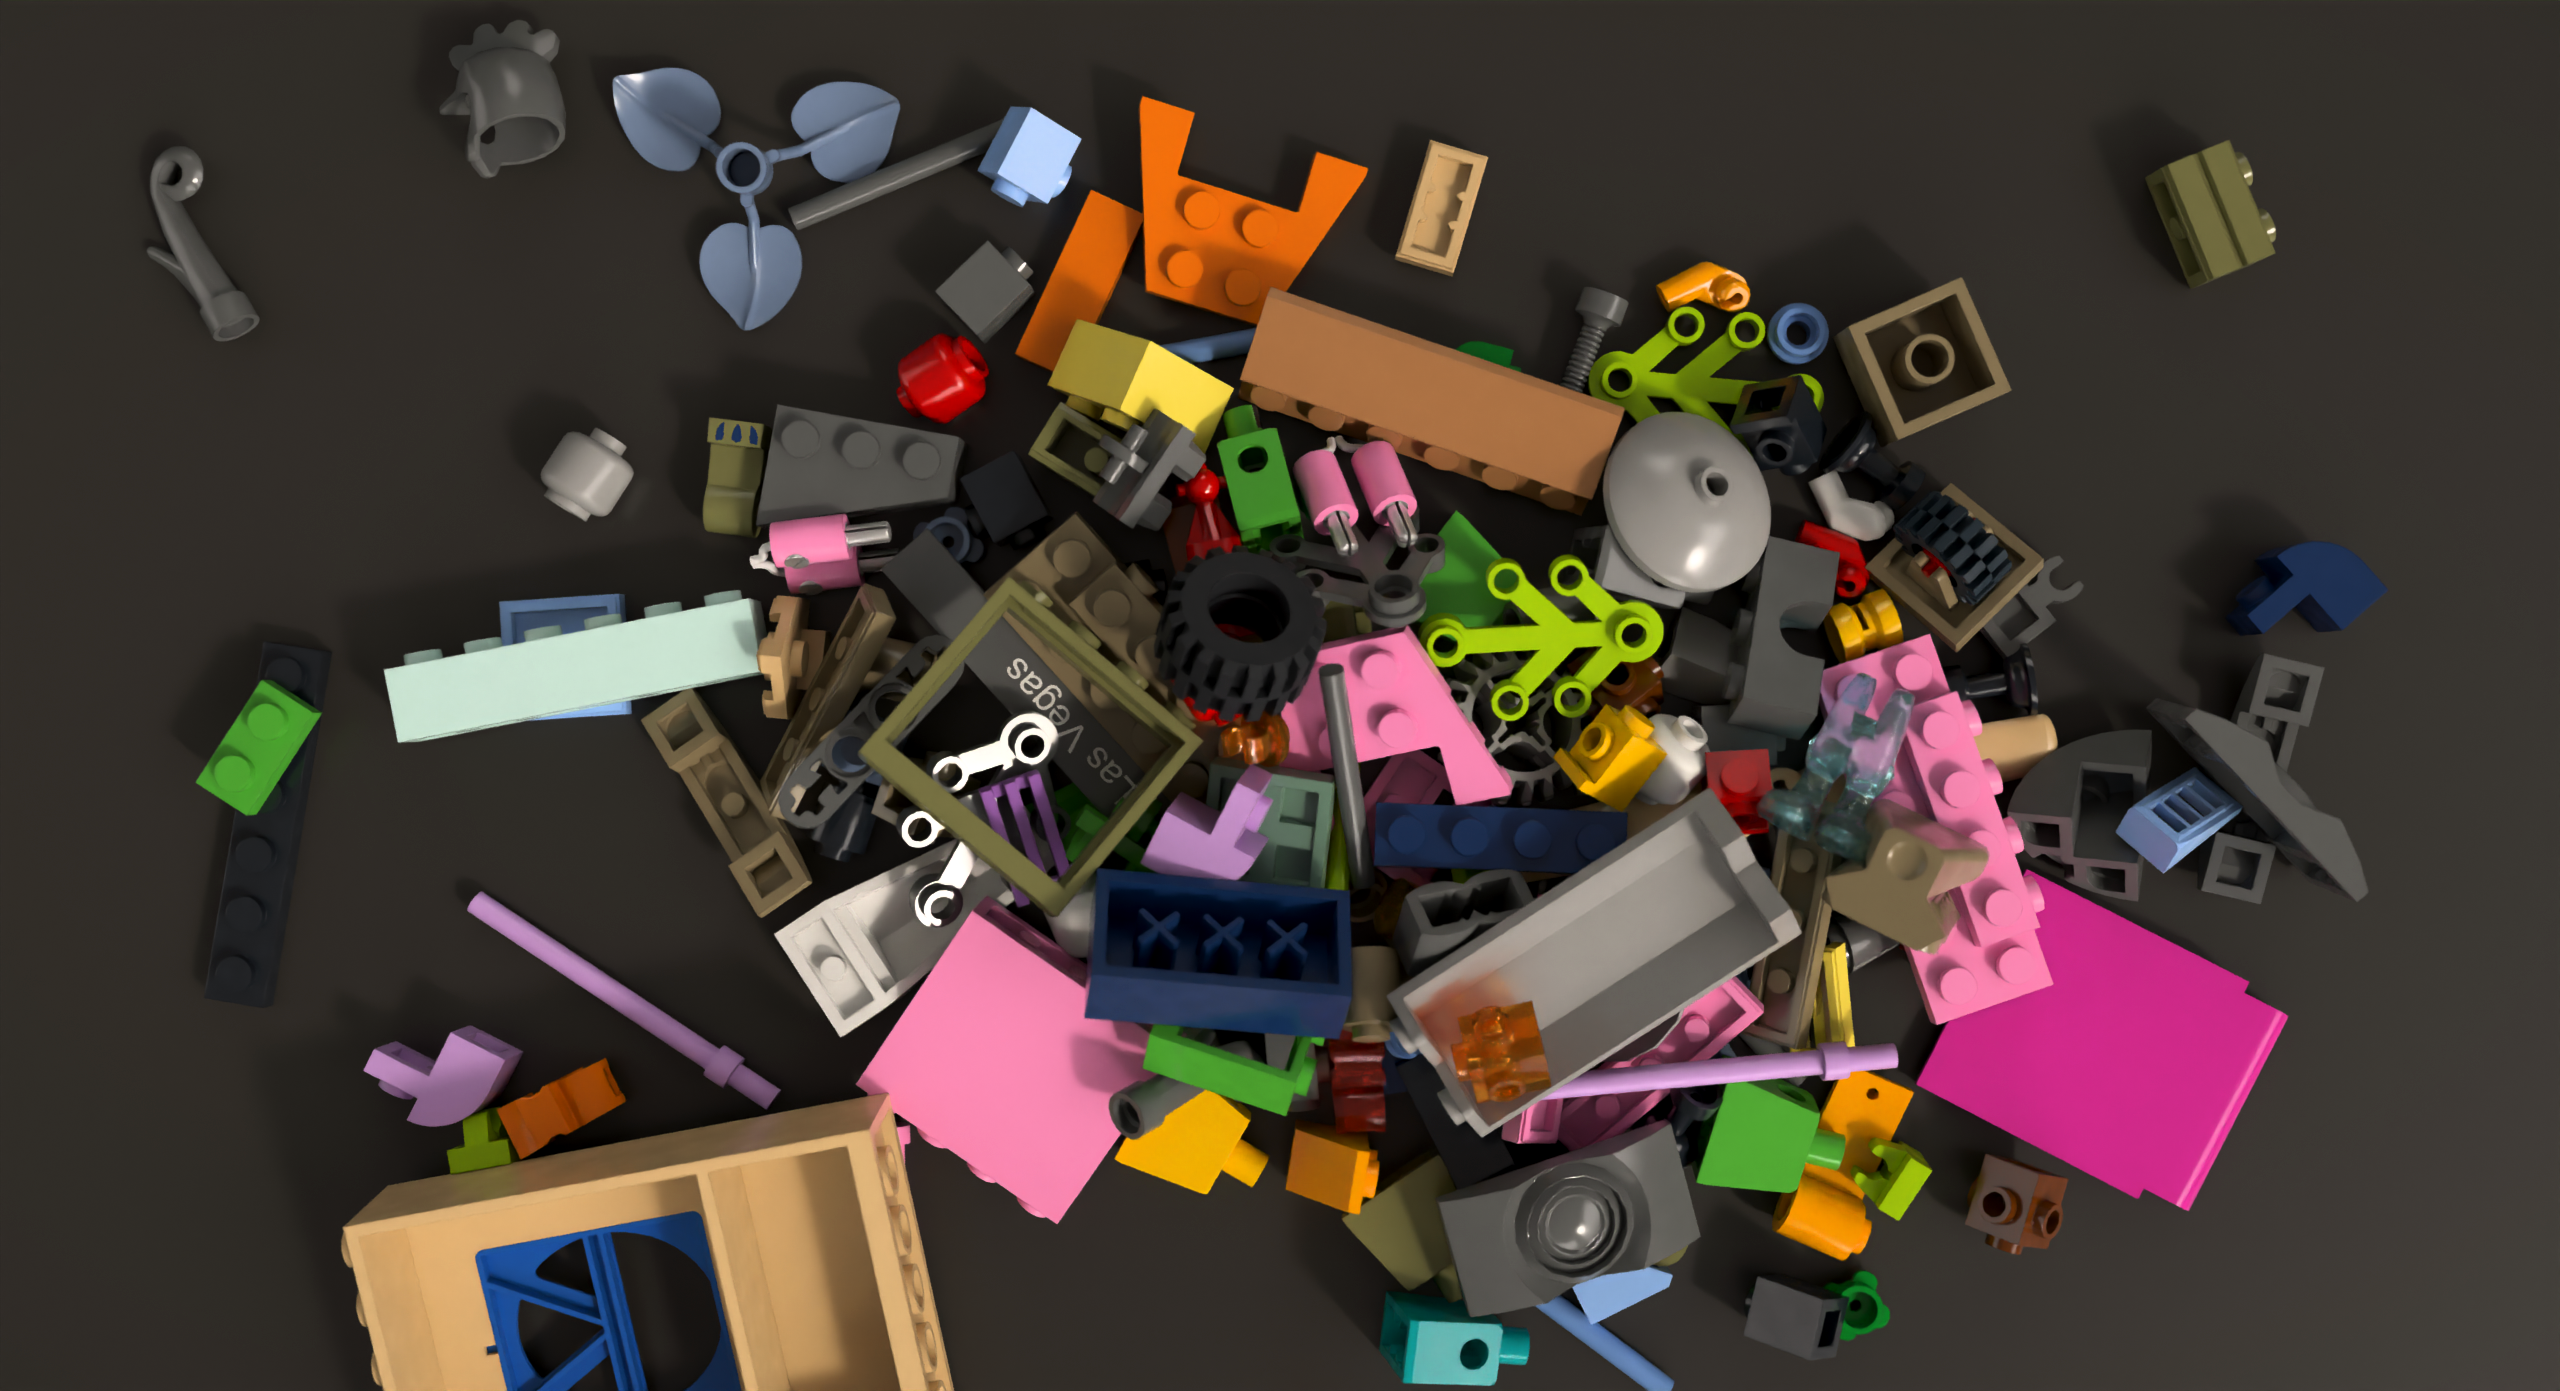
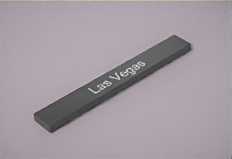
M928 528L881 569L940 636H946L953 641L988 602L983 595L985 591ZM1003 616L965 658V663L1012 715L1022 711H1035L1047 717L1054 724L1058 733V747L1052 758L1053 761L1101 813L1110 817L1122 797L1126 798L1145 773ZM1031 734L1034 740L1038 743V736L1036 734ZM1162 791L1156 797V799L1163 803L1154 818L1161 822L1165 811L1172 804ZM1145 834L1140 838L1148 845L1152 840Z

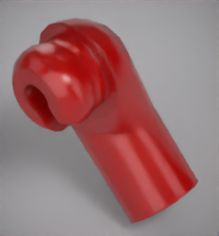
M1805 519L1797 532L1794 542L1839 552L1835 592L1842 598L1847 599L1860 596L1865 591L1870 577L1869 572L1865 569L1867 564L1857 540L1852 536Z

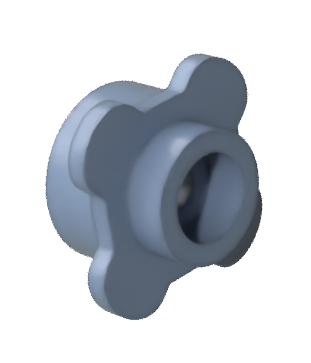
M959 507L948 508L945 511L944 517L936 518L930 523H919L913 532V539H915L928 528L942 544L944 538L952 537L954 545L946 549L960 564L965 561L977 562L984 553L982 541L974 538L967 525L969 519L965 511Z

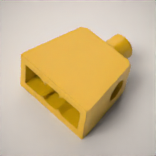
M1205 1090L1165 1116L1163 1124L1136 1140L1125 1137L1114 1159L1124 1165L1202 1194H1207L1221 1170L1252 1188L1265 1168L1270 1155L1241 1139L1250 1122L1251 1112L1242 1103L1234 1101L1232 1098Z

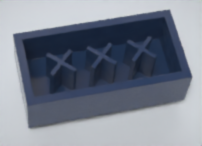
M1097 868L1090 910L1084 1018L1318 1038H1340L1352 999L1350 891Z

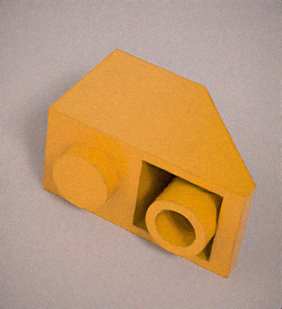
M1296 1119L1286 1175V1190L1339 1210L1360 1215L1362 1198L1374 1199L1380 1165V1161H1377L1378 1150L1369 1148L1367 1131Z

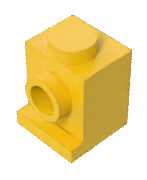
M1606 704L1593 722L1583 730L1579 740L1568 752L1559 748L1553 758L1579 790L1623 812L1667 756V753L1650 736L1655 726L1647 717L1629 705H1625L1619 711Z

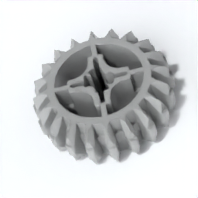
M1528 650L1518 651L1516 654L1515 651L1494 652V654L1492 652L1473 653V663L1462 660L1453 667L1457 679L1447 678L1445 680L1452 690L1451 696L1469 722H1472V710L1474 702H1476L1477 706L1474 710L1479 714L1483 722L1482 736L1485 738L1484 745L1492 757L1501 751L1510 752L1520 762L1527 760L1535 769L1532 772H1517L1505 768L1511 777L1513 788L1511 795L1491 799L1492 805L1498 807L1506 804L1510 797L1517 808L1530 805L1533 796L1542 803L1554 797V787L1560 790L1570 787L1573 783L1553 756L1559 748L1569 752L1583 732L1581 726L1592 722V719L1586 712L1574 718L1563 716L1558 712L1552 700V688L1562 677L1572 675L1567 672V669L1559 674L1552 671L1533 691L1534 693L1528 697L1529 707L1527 713L1518 720L1520 728L1514 730L1519 733L1511 734L1498 741L1499 737L1508 730L1505 724L1508 721L1497 717L1492 709L1490 692L1495 684L1491 680L1509 679L1533 654ZM1570 688L1566 689L1561 695V703L1570 706L1575 705L1582 697V691L1577 689L1572 692ZM1507 691L1499 697L1498 705L1504 709H1511L1519 703L1520 698ZM1547 710L1552 722V740L1545 732L1543 725L1544 714ZM1440 751L1437 760L1444 762Z

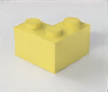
M1080 319L1076 320L1048 382V386L1069 396L1066 405L1094 421H1099L1103 412L1101 417L1103 421L1128 432L1133 423L1142 428L1154 408L1194 432L1196 436L1192 441L1204 454L1234 390L1233 387L1152 341Z

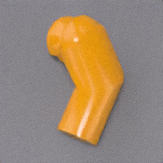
M1700 262L1656 285L1657 294L1668 312L1694 299H1698L1718 309L1734 313L1745 308L1750 299V289L1741 275L1712 262Z

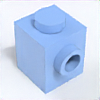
M1011 106L977 171L995 181L991 191L1017 206L1023 207L1026 200L1048 204L1051 197L1058 196L1067 185L1072 172V167L1068 164L1081 138L1032 107Z

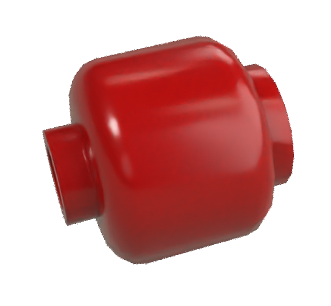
M939 333L900 360L898 364V377L901 386L896 389V393L903 407L913 417L919 418L923 415L932 422L945 424L985 395L986 383L984 378L989 375V369L981 353L966 337L960 335L958 338H954L951 335Z

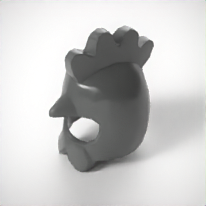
M516 20L509 23L504 32L499 34L491 24H482L474 31L472 45H457L449 52L451 63L458 72L456 89L439 107V113L441 115H471L465 145V158L468 162H471L477 173L485 179L495 177L500 166L524 164L544 158L557 150L565 139L566 112L556 75L550 65V62L558 54L560 43L553 30L543 29L534 34L527 21ZM494 126V142L490 144L480 142V135L489 127Z

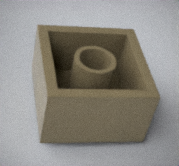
M1962 277L1850 325L1833 337L1864 410L1873 417L1871 426L1876 431L1877 440L1881 448L2012 391Z

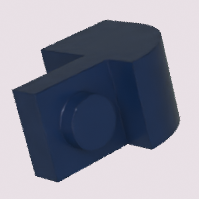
M2313 541L2282 546L2267 551L2254 560L2270 579L2265 575L2261 576L2240 591L2235 598L2240 605L2228 614L2225 619L2240 636L2264 634L2291 609L2296 607L2317 632L2342 631L2383 596L2388 589L2360 557L2338 544Z

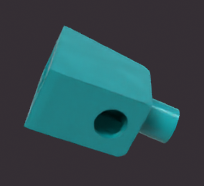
M1386 1291L1379 1351L1403 1383L1491 1386L1497 1381L1499 1363L1525 1365L1527 1363L1530 1350V1337L1527 1328L1502 1326V1322L1494 1314L1470 1317L1463 1300L1448 1303L1446 1298Z

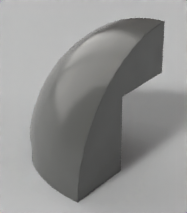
M2119 730L2088 736L2055 750L2038 762L2017 786L2007 811L2008 817L2010 816L2019 828L2024 850L2032 858L2046 854L2064 867V879L2076 886L2105 896L2138 902L2144 857L2115 832L2127 811L2150 794L2152 730Z

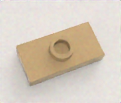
M1430 140L1395 260L1453 277L1488 160L1487 156Z

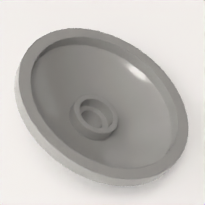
M1665 412L1648 417L1633 426L1618 440L1612 449L1603 479L1604 506L1615 538L1638 568L1654 580L1668 587L1695 593L1719 590L1736 582L1751 571L1762 556L1767 545L1771 526V506L1767 486L1758 465L1746 447L1733 434L1712 420L1696 414ZM1707 484L1710 486L1713 494L1709 491Z

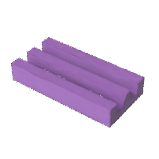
M1035 769L979 788L978 791L990 828L1010 844L995 799L1007 795L1027 859L1046 874L1019 792L1020 789L1030 788L1058 874L1050 878L1056 882L1069 867V862L1065 857L1066 853L1038 770ZM1009 883L1017 907L1030 904V899Z

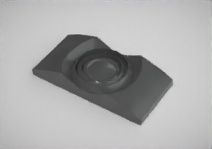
M2158 698L2146 707L2151 715L2216 784L2243 806L2241 810L2310 883L2355 902H2358L2369 892L2361 862L2341 819L2317 810L2310 797L2299 784L2274 761L2269 742L2227 719L2192 707Z
M1667 1119L1435 1198L1465 1308L1470 1317L1503 1313L1546 1304L1575 1285L1603 1275L1643 1270L1680 1251L1701 1237L1672 1125Z

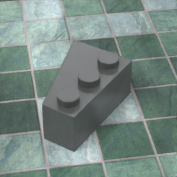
M777 405L756 526L769 530L770 523L844 513L848 518L958 504L962 484L960 478L963 477L968 444L957 436Z

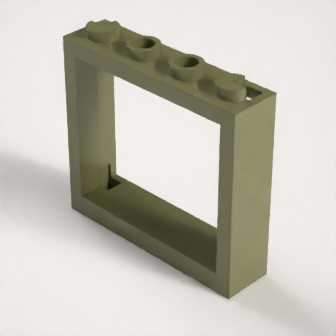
M1008 577L864 744L857 756L1050 917H1058L1203 740L1192 732L1196 725L1183 715L1184 711L1169 701L1162 707L1144 691L1149 686V683L1134 668L1123 661L1114 666L1096 651L1101 643L1087 628L1074 620L1067 626L1048 609L1053 605V602L1041 589L1038 592L1025 580L1018 585ZM1006 611L1167 747L1056 882L892 746L893 742Z

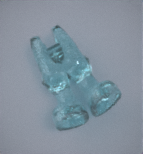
M1859 673L1852 679L1836 701L1819 734L1810 740L1806 754V769L1801 778L1791 790H1768L1762 796L1756 811L1760 816L1783 831L1801 840L1809 841L1818 824L1823 805L1834 781L1840 775L1846 774V786L1833 810L1820 822L1814 834V839L1822 849L1853 861L1865 862V855L1872 840V836L1865 826L1873 799L1886 789L1889 782L1895 776L1894 763L1911 719L1915 696L1907 690L1897 688L1889 698L1878 721L1865 716V713L1873 698L1877 679L1868 674Z

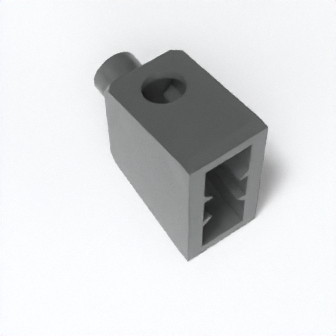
M1610 525L1574 529L1569 554L1581 559L1588 570L1589 576L1615 600H1639L1649 604L1654 609H1680L1684 600L1701 605H1708L1711 601L1714 591L1695 593L1676 590L1644 573L1621 548ZM1572 565L1566 566L1562 583L1577 581L1580 574L1579 568Z

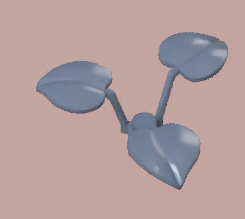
M660 68L637 74L619 75L613 79L614 104L620 124L632 146L646 161L667 171H685L696 163L702 146L717 158L716 171L721 183L729 190L740 194V203L744 206L748 218V227L740 223H726L712 231L703 243L699 264L700 272L708 291L742 330H753L763 325L785 307L798 286L803 268L801 248L793 232L780 225H768L760 228V218L754 202V195L763 192L770 185L773 178V164L811 152V159L815 169L830 180L850 183L874 173L883 164L889 153L895 125L901 109L896 97L875 86L849 81L825 83L807 91L792 110V125L805 142L778 150L771 149L765 153L746 142H735L723 148L707 137L716 130L720 123V102L709 82L690 70Z

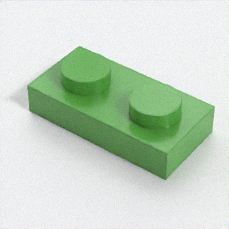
M261 680L195 783L246 816L257 815L322 712L274 681Z

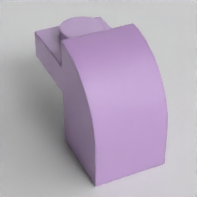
M1251 763L1237 781L1222 813L1181 792L1165 811L1140 864L1159 874L1234 881L1239 879L1252 866L1269 840L1268 837L1257 831L1273 803V799L1263 795L1273 774Z
M469 1025L450 1032L436 1061L394 1041L375 1048L363 1071L380 1079L378 1085L385 1092L402 1099L417 1098L407 1121L423 1126H445L463 1120L492 1104L506 1088L524 1051Z

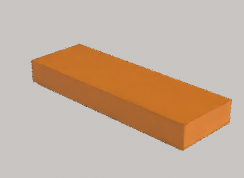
M1093 190L1090 191L1015 352L1017 357L1053 373L1076 320L1080 319L1098 325L1143 229L1141 212Z

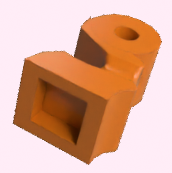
M606 1058L584 1069L581 1067L541 1087L540 1091L534 1095L531 1092L496 1110L520 1159L556 1140L554 1136L558 1134L567 1135L627 1101L608 1067L610 1065Z

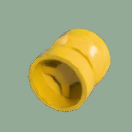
M1884 589L1863 595L1860 603L1852 606L1844 603L1832 606L1823 620L1829 643L1840 663L1864 656L1866 651L1875 648L1882 650L1904 642L1903 630L1897 610Z

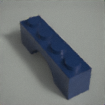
M1376 802L1374 867L1462 870L1509 869L1520 872L1574 875L1627 841L1628 812Z

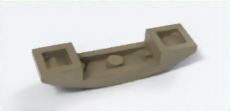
M695 688L683 690L641 719L668 767L680 774L733 862L728 867L759 917L763 918L813 883L799 849L783 819L770 816L758 777Z

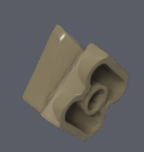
M1885 798L1879 799L1872 804L1864 820L1865 855L1846 860L1826 877L1827 886L1822 894V900L1831 906V909L1915 951L1919 950L1929 954H1937L1941 944L1946 942L1952 928L1961 917L1948 890L1978 878L1989 861V851L1983 844Z

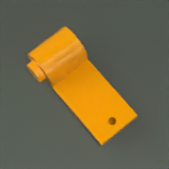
M1869 1070L1850 1072L1848 1079L1835 1080L1820 1111L1817 1128L1845 1135L1846 1144L1842 1162L1836 1171L1809 1163L1805 1164L1797 1190L1792 1193H1781L1772 1221V1230L1841 1261L1847 1259L1851 1253L1858 1255L1862 1252L1869 1239L1872 1222L1865 1218L1866 1207L1862 1200L1865 1193L1855 1183L1850 1171L1856 1165L1868 1173L1876 1172L1882 1158L1871 1152L1868 1143L1872 1138L1891 1141L1914 1094L1911 1088Z

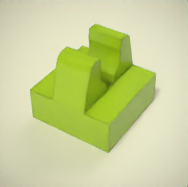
M500 1106L480 1110L463 1119L464 1144L447 1150L451 1175L511 1164L520 1160L496 1111L501 1108Z
M1872 1138L1868 1146L1871 1152L1883 1158V1167L1880 1171L1868 1173L1854 1165L1850 1173L1855 1183L1875 1203L1879 1210L1899 1221L1932 1172V1169L1919 1151L1901 1140L1897 1144L1880 1138Z

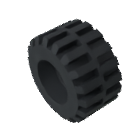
M1233 545L1231 553H1225L1221 547L1209 549L1205 560L1196 555L1186 562L1184 571L1178 570L1172 580L1155 633L1157 637L1154 643V657L1161 659L1158 670L1163 680H1174L1172 692L1180 700L1188 696L1195 701L1193 709L1203 714H1206L1208 708L1218 711L1219 719L1233 721L1235 714H1241L1246 722L1259 721L1263 710L1271 717L1282 712L1286 702L1293 704L1300 696L1323 644L1327 620L1322 619L1325 611L1322 597L1312 596L1316 586L1308 576L1299 578L1295 574L1298 567L1287 559L1281 564L1272 559L1274 553L1260 549L1259 554L1248 552L1247 546ZM1232 624L1241 626L1256 634L1263 643L1238 641L1223 633L1216 625Z

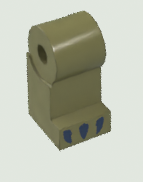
M709 417L707 442L711 443L708 482L703 502V523L707 532L753 538L758 536L761 527L756 526L773 432V429L767 425Z

